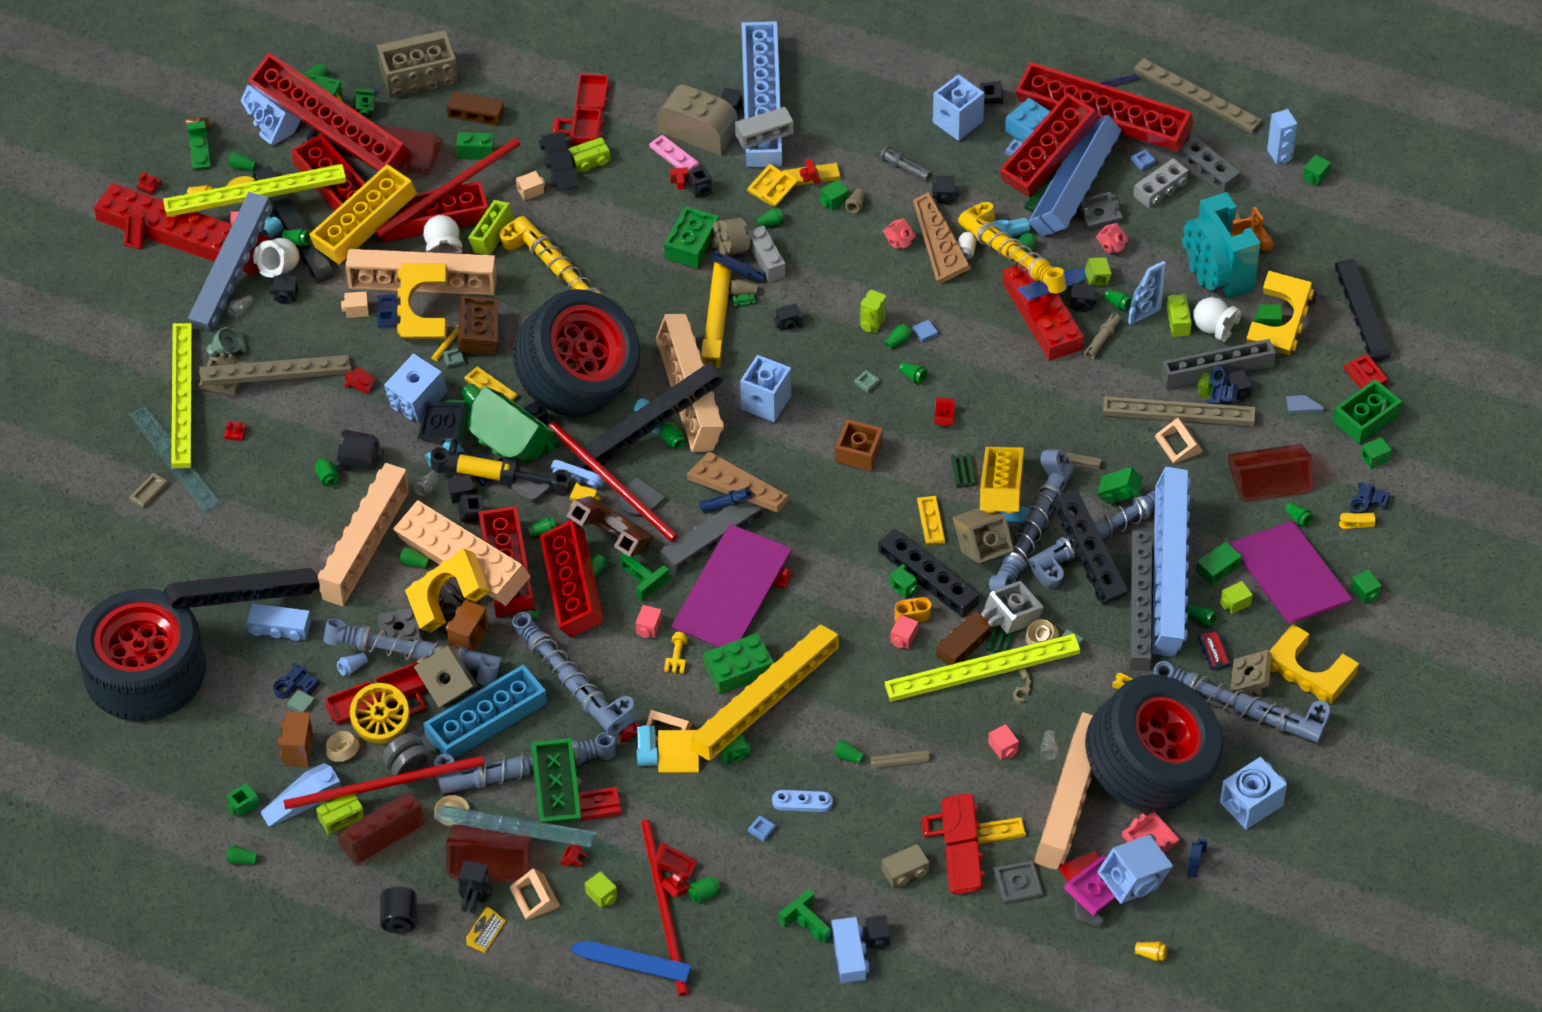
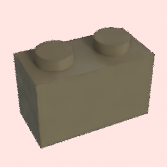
M915 844L882 859L881 870L892 888L896 886L903 887L914 878H923L929 872V861L919 845Z

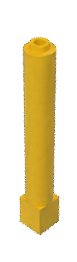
M714 262L701 361L704 365L713 363L716 368H720L732 270Z

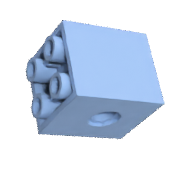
M959 74L934 92L933 123L958 141L983 123L984 92Z
M412 354L384 385L390 406L395 411L401 410L404 412V415L409 420L415 419L418 422L422 420L425 402H439L448 392L442 372L415 354Z
M757 355L740 380L741 410L775 422L791 397V367Z
M1259 757L1223 781L1220 803L1247 830L1284 805L1287 784L1285 779L1279 776L1268 762Z
M1149 834L1114 847L1098 870V874L1121 904L1157 890L1173 865Z

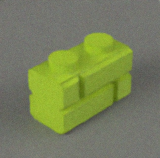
M602 137L569 148L572 164L576 168L577 173L587 172L593 167L604 166L610 162V152Z
M869 290L866 298L861 302L860 326L866 332L877 333L886 320V296L874 290Z
M1185 294L1168 296L1167 313L1171 336H1190L1191 318L1187 296Z
M356 795L337 798L331 802L326 801L316 808L318 819L328 835L365 818L363 807Z

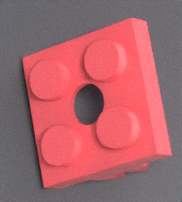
M1155 812L1148 816L1142 813L1139 820L1134 818L1131 826L1122 831V837L1127 842L1149 834L1155 836L1156 843L1163 853L1178 845L1180 841Z

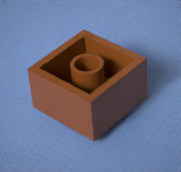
M846 419L835 446V462L871 471L883 442V428Z
M465 600L462 606L457 608L454 619L449 621L446 627L449 646L461 645L466 647L467 650L476 651L489 630L486 607Z
M286 712L285 719L281 720L282 736L278 737V748H281L280 759H283L284 766L308 767L314 736L310 713Z

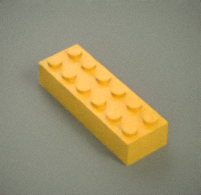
M388 164L385 165L309 234L314 247L336 263L341 264L347 258L348 249H357L375 233L377 228L385 224L417 195L412 180Z
M985 448L980 486V511L994 513L996 511H1004L1005 513L1019 512L1024 468V448Z

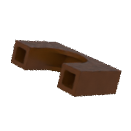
M592 496L576 499L566 517L581 526L595 525L609 531L618 538L614 547L629 557L644 553L654 537Z

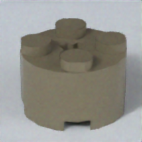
M740 217L715 221L713 223V238L711 239L712 247L726 256L743 254L744 251H748L750 234L746 235L744 227L747 226L746 222Z

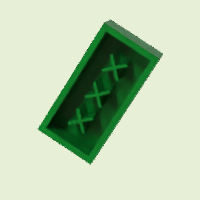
M572 738L531 742L539 826L580 822L581 814Z

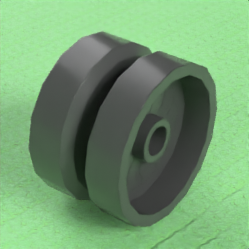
M407 733L394 739L386 747L382 754V762L392 772V775H398L432 767L434 756L424 746L423 741L418 735Z

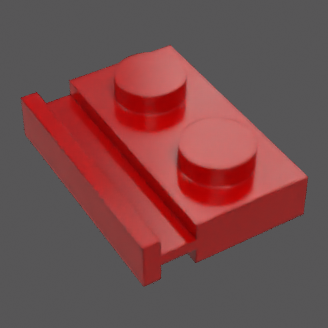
M1368 354L1352 360L1349 364H1344V370L1360 389L1374 379L1383 386L1388 382L1387 377Z
M617 787L578 792L581 821L621 815Z

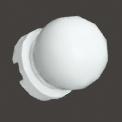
M437 215L430 218L424 226L423 234L427 243L426 253L462 254V243L459 240V228L456 221L445 215Z
M277 238L267 240L255 248L253 254L254 264H257L260 274L266 277L286 274L297 266L299 250L295 243L289 239Z
M1215 297L1199 301L1194 309L1195 324L1203 332L1215 333V338L1223 342L1231 336L1232 332L1230 330L1234 323L1238 325L1241 318V311L1237 307L1231 306L1228 308L1223 300Z

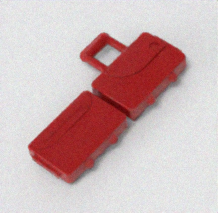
M580 74L573 119L554 118L552 133L563 131L564 135H570L571 146H578L603 137V133H601L602 125L605 124L603 111L605 103L608 102L606 97L607 90L610 89L607 75ZM560 123H572L571 131L559 130Z
M417 662L378 676L374 680L375 683H385L396 687L405 695L407 700L416 697L420 705L410 708V716L427 709L421 695L429 691L414 666L418 665ZM371 681L360 685L356 684L354 687L341 692L337 691L335 694L325 698L327 711L336 725L351 721V703L361 689L372 684ZM375 693L377 703L381 702L382 693ZM371 695L365 698L372 706L375 704ZM389 701L387 707H390L398 703L396 701ZM360 703L358 709L371 710L363 703ZM357 714V718L365 716L364 714Z
M971 793L949 796L941 800L942 813L922 817L923 836L928 838L944 834V840L947 845L946 860L949 891L951 894L959 895L982 890V877L985 876V872L982 871L981 867L983 854L980 852V847L977 843L979 840L978 829L980 828L976 815L978 806L975 805V798ZM943 818V829L931 831L930 820Z

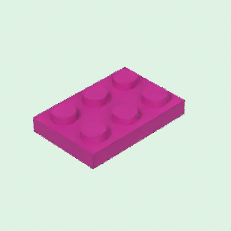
M1104 855L1068 881L1064 886V889L1093 916L1116 899L1115 895L1098 874V870L1106 859Z

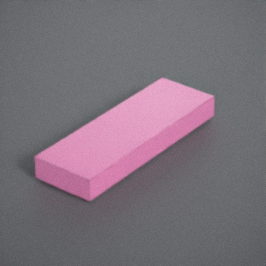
M663 134L650 143V148L676 168L688 167V171L699 167L698 161Z

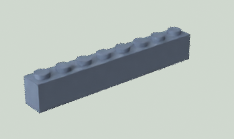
M248 192L189 314L188 319L192 325L212 331L218 325L219 317L222 311L226 309L227 300L234 292L235 283L241 277L245 263L249 261L252 248L257 244V237L265 227L267 216L272 212L273 205L268 197Z

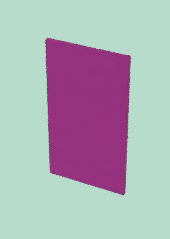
M1293 521L1230 542L1232 548L1242 556L1241 561L1288 624L1352 602V598Z
M729 524L672 623L671 628L716 647L742 639L789 557L792 548Z

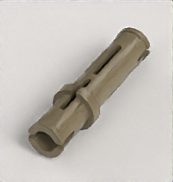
M1112 313L1109 319L1101 325L1099 333L1084 351V356L1088 358L1091 356L1090 359L1092 360L1095 358L1096 354L1109 336L1111 337L1114 334V329L1120 323L1121 317L1118 314Z

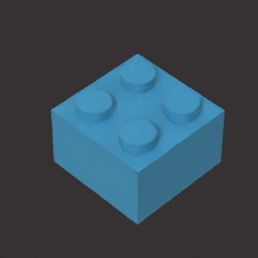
M1028 98L1006 117L1005 131L1024 142L1050 111Z

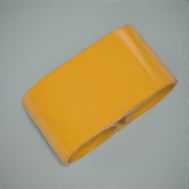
M924 597L899 601L895 604L894 619L897 622L899 616L902 615L918 621V623L928 621L931 617V602Z

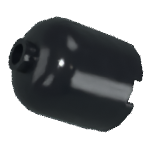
M347 429L343 430L341 436L345 438L343 444H339L338 467L370 470L377 465L378 460H382L384 449L380 448V441L376 436Z

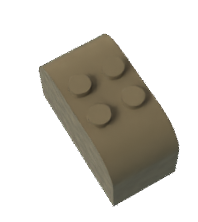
M687 85L677 86L657 113L658 132L720 156L736 135L735 122H737V114L733 106L722 98Z

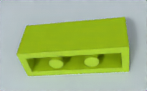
M497 200L492 202L468 237L474 253L491 255L500 241V230L515 219L510 203Z

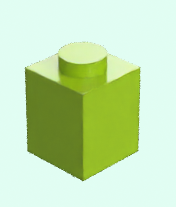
M1106 257L1088 259L1085 273L1089 285H1095V287L1108 285L1111 271Z
M1243 581L1222 590L1220 603L1225 610L1228 609L1233 614L1251 606L1253 595Z
M601 871L585 882L586 894L600 908H603L605 905L609 906L616 900V886Z

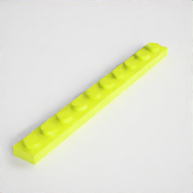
M341 164L165 198L163 201L166 215L169 217L244 202L248 192L272 197L344 183L346 178Z
M191 323L173 324L172 468H191Z
M1075 634L885 681V688L889 700L892 702L1080 654V647Z

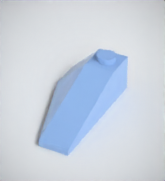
M251 85L247 86L241 102L247 113L254 115L255 120L253 123L255 126H260L262 130L259 133L261 138L269 144L275 145L294 134L300 119L257 91Z
M1164 261L1148 268L1136 288L1129 311L1128 323L1130 325L1161 311L1166 266Z
M323 763L306 771L261 810L260 813L267 825L271 827L322 803L319 802L285 810L283 800L340 788V780L332 767Z

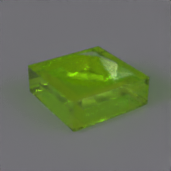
M1203 373L1198 381L1197 390L1199 398L1206 399L1208 397L1210 388L1209 373Z

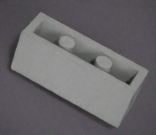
M786 107L735 122V134L743 149L793 134V120Z
M764 225L748 230L747 234H750L749 248L761 270L765 272L767 281L771 282L785 277V262Z

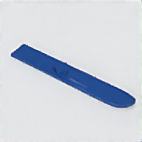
M1073 269L1064 272L1066 288L1073 286V283H1081L1086 277L1085 269ZM1041 281L1018 288L1029 301L1051 293L1048 291V286Z
M578 942L571 949L575 955L588 960L685 983L691 969V965L595 942Z

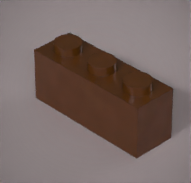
M452 92L447 104L448 118L493 126L500 125L505 112L504 100L459 92Z
M976 611L970 616H966L961 625L953 628L948 637L938 642L936 657L947 665L963 662L991 636L993 627L988 623L989 620Z

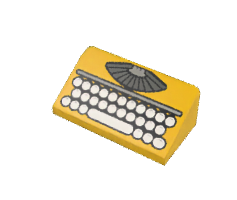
M486 907L467 935V945L485 953L506 921L492 909Z

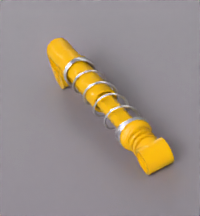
M979 203L959 216L958 223L962 228L976 236L981 244L988 245L990 250L998 251L1000 257L1008 258L1010 264L1018 262L1020 271L1028 269L1029 277L1046 284L1049 292L1060 293L1066 289L1065 275L1062 268L1052 267L1044 257L1032 252L1029 247L1022 246L1020 241L1012 239L1010 234L1002 232L1001 228L993 224L996 219L992 203ZM1023 247L1027 248L1031 253L1025 252ZM1033 254L1039 256V258L1035 259L1033 257ZM1020 264L1023 265V266L1026 267V268H1025V269H1021V268H1020Z
M525 216L518 217L500 230L499 236L503 248L515 250L526 243L531 253L547 265V270H552L555 273L557 281L565 280L569 284L567 291L569 290L568 287L571 286L572 289L570 290L585 289L602 294L599 289L591 288V281L586 277H581L580 269L573 267L571 260L568 257H564L561 254V250L552 245L551 239L547 235H542ZM574 268L579 271V273H580V278H579V276L573 271ZM581 279L588 280L590 288Z

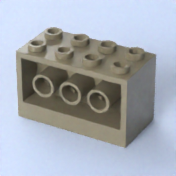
M445 30L377 45L379 68L389 98L401 97L410 93L415 94L419 91L433 90L440 86H450L458 83L456 59Z

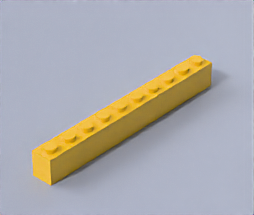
M821 624L814 630H811L789 652H786L781 659L773 663L767 671L760 674L752 684L748 685L744 691L735 696L729 704L721 708L715 716L707 720L700 729L692 734V751L711 761L839 649L838 634Z

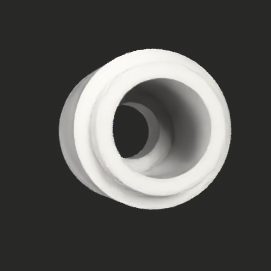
M969 232L963 233L958 239V244L966 259L973 257L977 242L975 236Z

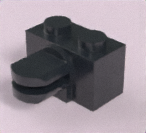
M463 861L458 877L459 895L463 899L461 910L467 912L469 908L470 913H475L478 902L485 903L487 896H491L493 885L490 884L491 874L488 872V865Z

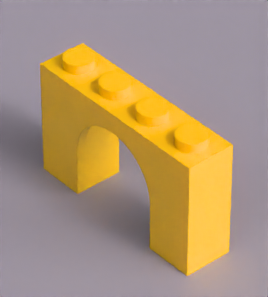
M401 263V268H398V279L401 280V287H398V298H401V305H398L397 309L398 316H401V323L397 325L398 335L402 339H446L447 320L445 318H422L415 315L411 308V298L413 293L423 285L448 284L447 264Z
M1268 271L1263 286V293L1289 302L1294 309V314L1287 324L1280 327H1271L1252 321L1247 336V343L1270 339L1275 352L1291 355L1292 350H1296L1298 344L1296 336L1297 333L1301 334L1303 323L1301 321L1303 317L1307 316L1309 306L1306 305L1308 300H1312L1314 289H1312V282Z
M467 549L457 551L454 556L443 561L437 568L427 572L424 577L413 582L410 587L405 589L420 629L432 633L446 623L439 606V593L442 586L449 579L456 577L464 598L474 602L490 592L474 552Z
M1292 624L1269 651L1272 654L1270 671L1278 672L1288 682H1294L1303 691L1316 695L1320 701L1332 704L1357 675L1359 663L1342 654L1324 672L1314 673L1304 670L1298 665L1295 658L1308 644L1309 633Z

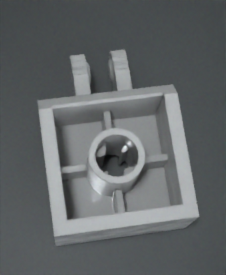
M1021 581L993 590L989 594L985 609L981 615L984 618L992 617L988 623L992 627L1000 625L1009 634L1028 627L1032 622L1039 620L1044 607Z

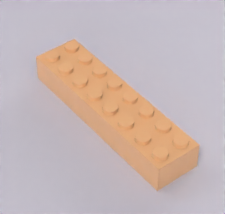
M348 249L346 273L349 289L398 291V287H401V280L398 279V268H401V263H446L448 266V284L423 285L415 292L495 295L497 273L495 256Z
M665 314L656 336V343L670 386L673 387L704 366V363L701 361L700 350L697 349L696 338L692 334L691 323L688 322L686 314ZM711 391L679 413L692 452L714 450L715 445L719 441V435L724 429L723 420L719 416V408L714 401V393Z
M385 463L383 468L377 472L375 482L370 484L368 494L365 498H362L360 507L357 512H354L350 525L345 527L343 537L340 541H337L335 551L332 555H329L324 570L319 572L318 581L320 583L322 600L344 607L409 493L406 469Z
M418 500L393 528L402 541L440 565L461 549L474 552L490 589L487 595L505 606L531 577L522 564Z
M1082 712L1036 853L1035 864L1057 870L1059 864H1064L1068 855L1071 840L1077 827L1076 823L1079 820L1081 807L1092 778L1091 774L1093 771L1086 755L1085 737L1087 727L1093 715Z

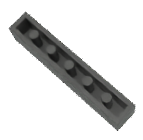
M1270 339L1165 360L1162 361L1161 377L1166 389L1209 381L1212 369L1218 366L1226 369L1229 373L1243 369L1245 373L1272 368L1274 367L1275 350ZM1222 371L1217 374L1216 379L1223 377Z
M745 500L734 506L728 505L716 515L710 516L702 524L696 525L687 534L681 535L673 543L664 546L660 550L661 561L677 575L715 550L729 524L745 530L764 518L766 510L764 507Z

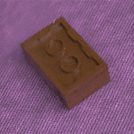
M461 295L458 308V352L495 356L498 343V299L492 298L490 300V298Z

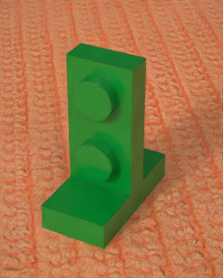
M205 121L187 123L193 170L211 168Z
M624 553L620 556L621 568L640 582L636 587V598L641 602L670 580L669 569L664 565L652 574L651 570L643 567L634 556L629 557Z
M808 889L779 912V923L785 928L796 919L801 927H807L815 940H821L825 944L831 939V929L809 910L815 904V894Z

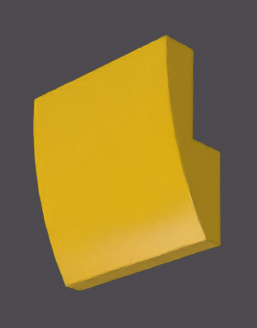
M769 164L747 188V191L767 204L776 207L798 180L785 170L781 172Z
M658 730L659 773H699V754L692 751L691 736L696 730Z

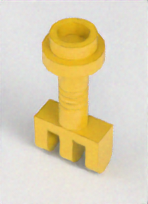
M676 632L671 640L675 644L673 658H666L664 672H669V666H673L672 673H676L677 667H680V674H684L686 660L680 659L682 646L687 644V637L685 633Z

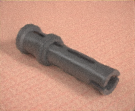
M886 145L881 151L880 160L890 162L893 167H900L925 182L932 175L931 171L904 157L903 153L892 150L889 145Z

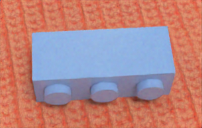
M1288 109L1271 115L1267 150L1276 164L1287 163L1293 159L1297 122Z
M252 604L247 619L248 632L255 636L263 634L270 635L273 638L286 637L294 641L306 640L311 623L308 610Z
M856 917L832 920V935L841 983L866 980L869 964L868 960H864L863 955H866L865 943L860 941V937H863L862 926L857 924Z

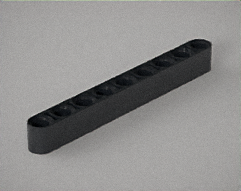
M271 166L253 172L255 181L277 177ZM288 194L268 197L273 205L272 210L276 217L280 218L284 229H306V231L310 232ZM310 239L308 245L303 247L296 245L299 253L302 255L303 262L306 266L308 265L312 277L316 278V283L334 277L330 263L325 255L314 247L312 239Z
M713 363L702 366L583 448L601 465L605 464L717 388L723 382V377ZM574 455V460L579 468L587 471L593 470L579 456Z
M312 568L176 582L166 586L163 593L173 609H184L312 594L314 590H320V583L317 574Z

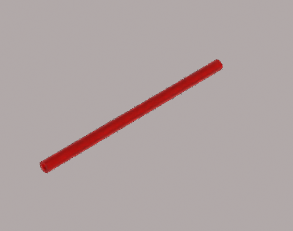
M514 138L377 228L375 230L376 235L380 238L519 147L521 145L520 141Z
M552 422L549 425V428L555 431V435L670 542L677 540L678 535L556 422Z
M478 756L283 800L285 810L484 766L483 757Z
M645 819L641 821V827L671 961L682 963L666 889L661 886L664 880L661 866L654 862L657 847L651 821ZM675 980L678 996H683V993L684 996H687L689 994L687 983Z

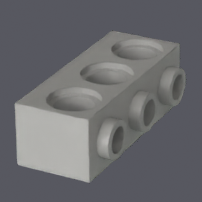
M1172 158L1134 185V197L1148 208L1158 205L1165 196L1172 195L1175 189L1179 186L1183 187L1187 183L1188 169Z

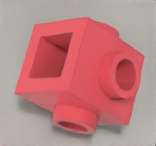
M904 218L894 220L882 231L887 237L889 244L894 248L902 247L904 249L912 243L911 240L916 236L912 231V227Z
M1117 223L1105 226L1096 236L1102 248L1109 254L1121 252L1125 248L1124 245L1129 241L1125 232Z

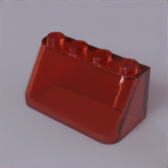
M376 124L404 143L409 149L408 154L398 165L400 170L410 171V169H417V172L421 174L432 172L442 145V139L437 134Z
M1303 444L1228 454V465L1238 496L1243 501L1309 492L1313 487L1312 456Z
M404 794L342 829L337 835L338 844L356 866L424 826L421 804L415 796Z
M452 824L446 840V872L448 876L458 879L463 861H470L488 865L491 881H518L529 871L533 829Z

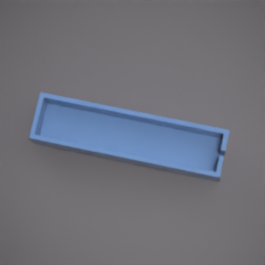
M1109 115L1097 119L1098 121L1063 160L1030 217L1028 223L1041 237L1048 234L1052 235L1059 230H1065L1070 225V220L1076 214L1077 207L1083 202L1085 193L1091 188L1092 181L1098 175V170L1104 165L1106 156L1112 151L1111 148L1118 140L1121 129Z

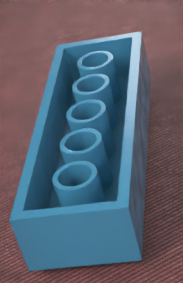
M523 664L424 723L426 738L440 755L449 754L453 759H456L547 704L546 690Z

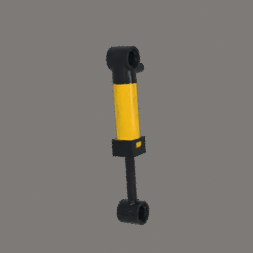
M456 440L451 441L449 451L444 447H436L431 451V468L436 473L451 471L470 474L472 476L500 480V485L511 487L515 478L551 484L553 492L557 495H566L571 490V474L564 469L556 470L552 477L518 471L516 460L504 458L503 462L456 454L458 446Z

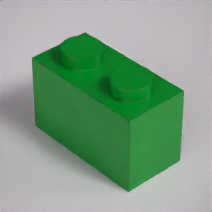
M458 132L456 142L457 159L482 160L493 153L495 150L494 133Z
M1133 467L1101 477L1097 494L1107 504L1139 496L1143 477Z
M1224 542L1222 545L1214 547L1206 556L1203 555L1197 560L1196 572L1213 586L1240 567L1242 556L1227 542Z

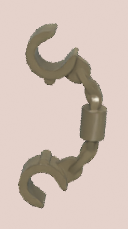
M1026 668L1018 669L1023 680H1026V686L1023 688L1016 687L1013 693V699L1020 704L1025 703V699L1017 697V694L1023 693L1028 695L1030 692L1031 679Z

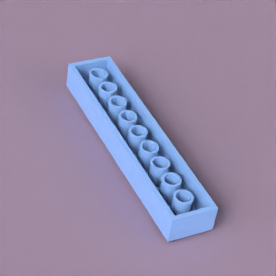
M777 22L742 23L745 119L780 108ZM781 138L746 148V167H767L769 164L782 166Z
M1171 467L1164 468L1155 486L1151 654L1175 657L1177 651L1181 650L1182 642L1186 641L1187 630L1184 629L1188 617L1187 612H1185V607L1188 603V596L1185 595V590L1188 587L1186 573L1189 567V562L1186 561V556L1189 552V545L1186 544V539L1189 537L1187 523L1190 512L1187 511V506L1190 502V495L1187 494V489L1190 487V478H1188V470Z

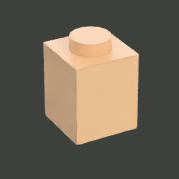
M536 171L516 178L517 190L524 201L544 194L545 181L542 176L539 177Z
M366 291L344 293L345 301H341L342 312H346V318L369 316Z

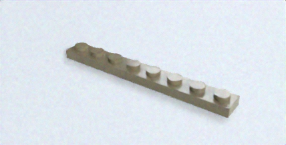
M1145 58L1133 68L1134 73L1251 134L1262 123V119Z
M348 355L204 366L199 367V374L202 386L340 375L348 373L351 370Z
M1104 396L1103 416L1171 421L1179 418L1185 422L1254 426L1255 407Z

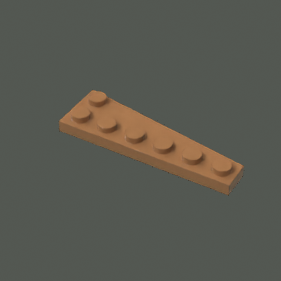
M927 192L914 199L913 203L936 281L942 284L971 269L968 260L932 195Z
M708 452L686 474L688 480L728 494L731 490L738 491L749 487L753 496L752 499L745 501L775 512H779L789 502L787 494L711 452Z

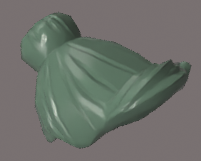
M224 327L214 335L213 342L206 348L207 353L211 357H217L221 353L225 355L235 354L239 351L246 353L244 337L239 330Z

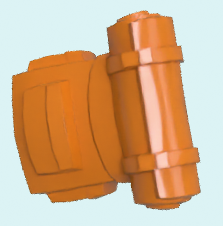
M1253 207L1251 217L1233 220L1232 237L1242 234L1244 229L1251 228L1260 241L1261 251L1267 252L1273 248L1274 242L1263 228V217L1256 207Z

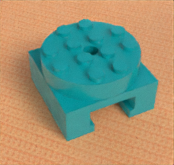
M1224 192L1200 201L1198 217L1188 220L1185 226H1183L1184 238H1182V243L1186 248L1190 261V271L1197 275L1199 285L1204 286L1208 290L1221 287L1226 297L1230 299L1255 290L1260 241L1251 228L1244 229L1242 234L1231 236L1237 207L1228 193Z

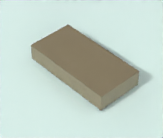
M152 473L129 497V501L144 509L168 485V481Z

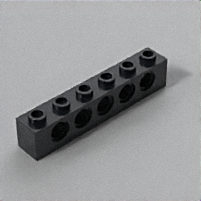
M1077 488L1056 496L1052 502V509L1058 515L1061 527L1069 537L1070 546L1075 549L1078 555L1079 564L1086 571L1087 580L1089 583H1092L1095 589L1096 598L1101 601L1102 605H1105L1123 597L1128 590ZM1067 510L1072 511L1075 516H1071ZM1076 527L1082 529L1083 533H1079ZM1085 544L1089 545L1092 550L1086 549ZM1093 562H1097L1100 568L1096 567ZM1102 579L1107 580L1109 585L1104 584Z
M894 528L878 541V552L897 567L904 564L906 571L915 576L919 585L961 618L978 605L979 594L974 588L966 585L960 577L952 574L946 566L938 563L932 555L924 552L918 544L911 542L904 533H900Z

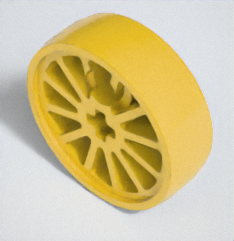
M375 683L364 687L356 694L350 707V719L355 732L361 738L370 743L385 744L392 742L405 732L410 721V707L405 695L399 689L389 684ZM375 693H382L381 702L377 703ZM369 695L372 696L375 703L373 706L365 700ZM389 701H396L398 703L394 709L388 708L387 704ZM360 703H363L371 710L358 709ZM404 709L403 715H396L400 710ZM379 710L380 712H383L384 715H377L376 712ZM357 714L370 715L359 720L357 719ZM390 719H396V720H402V721H401L400 724L396 725V724H395L394 722H392ZM371 721L365 729L360 726V724ZM385 723L391 725L394 728V730L388 732ZM377 724L375 733H369V730ZM380 725H383L385 734H379Z

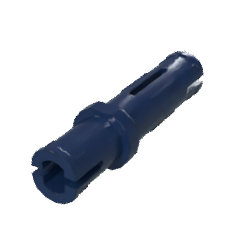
M715 251L712 255L711 262L738 272L742 277H749L759 283L764 279L765 272L751 267L749 263H742L718 251Z
M749 487L738 491L731 490L728 494L701 501L699 507L700 510H703V513H707L752 499L753 494Z

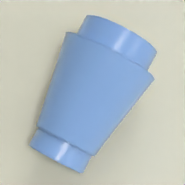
M363 652L342 657L337 662V668L341 675L350 676L368 662L367 657Z

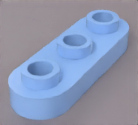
M554 460L550 467L553 470L552 473L559 469L567 470L571 474V481L575 483L585 482L592 489L602 488L605 482L596 473L559 460Z
M779 790L773 794L772 804L778 810L826 812L831 809L833 799L827 792Z

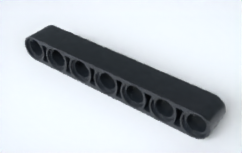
M1352 259L1335 262V272H1338V280L1344 288L1343 293L1346 300L1348 299L1350 303L1348 306L1351 313L1355 316L1354 321L1360 329L1359 334L1362 341L1365 342L1366 346L1364 347L1367 354L1370 355L1373 361L1389 359L1390 350L1356 261Z

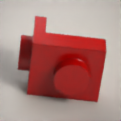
M357 366L353 371H348L344 378L346 382L343 387L348 388L349 385H352L362 393L367 394L376 378Z
M936 398L934 424L940 426L953 425L955 399Z

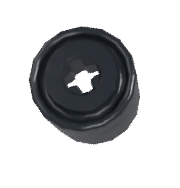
M391 887L382 891L380 894L381 928L390 933H405L416 928V892L406 887Z

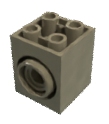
M979 507L953 517L962 553L977 563H982L1014 551L1010 529L1003 513L999 511L987 513L980 511Z
M444 644L434 650L435 654L432 656L426 655L417 660L418 665L414 666L439 708L450 705L478 687L454 646H444ZM447 673L451 677L448 684L444 681V676Z

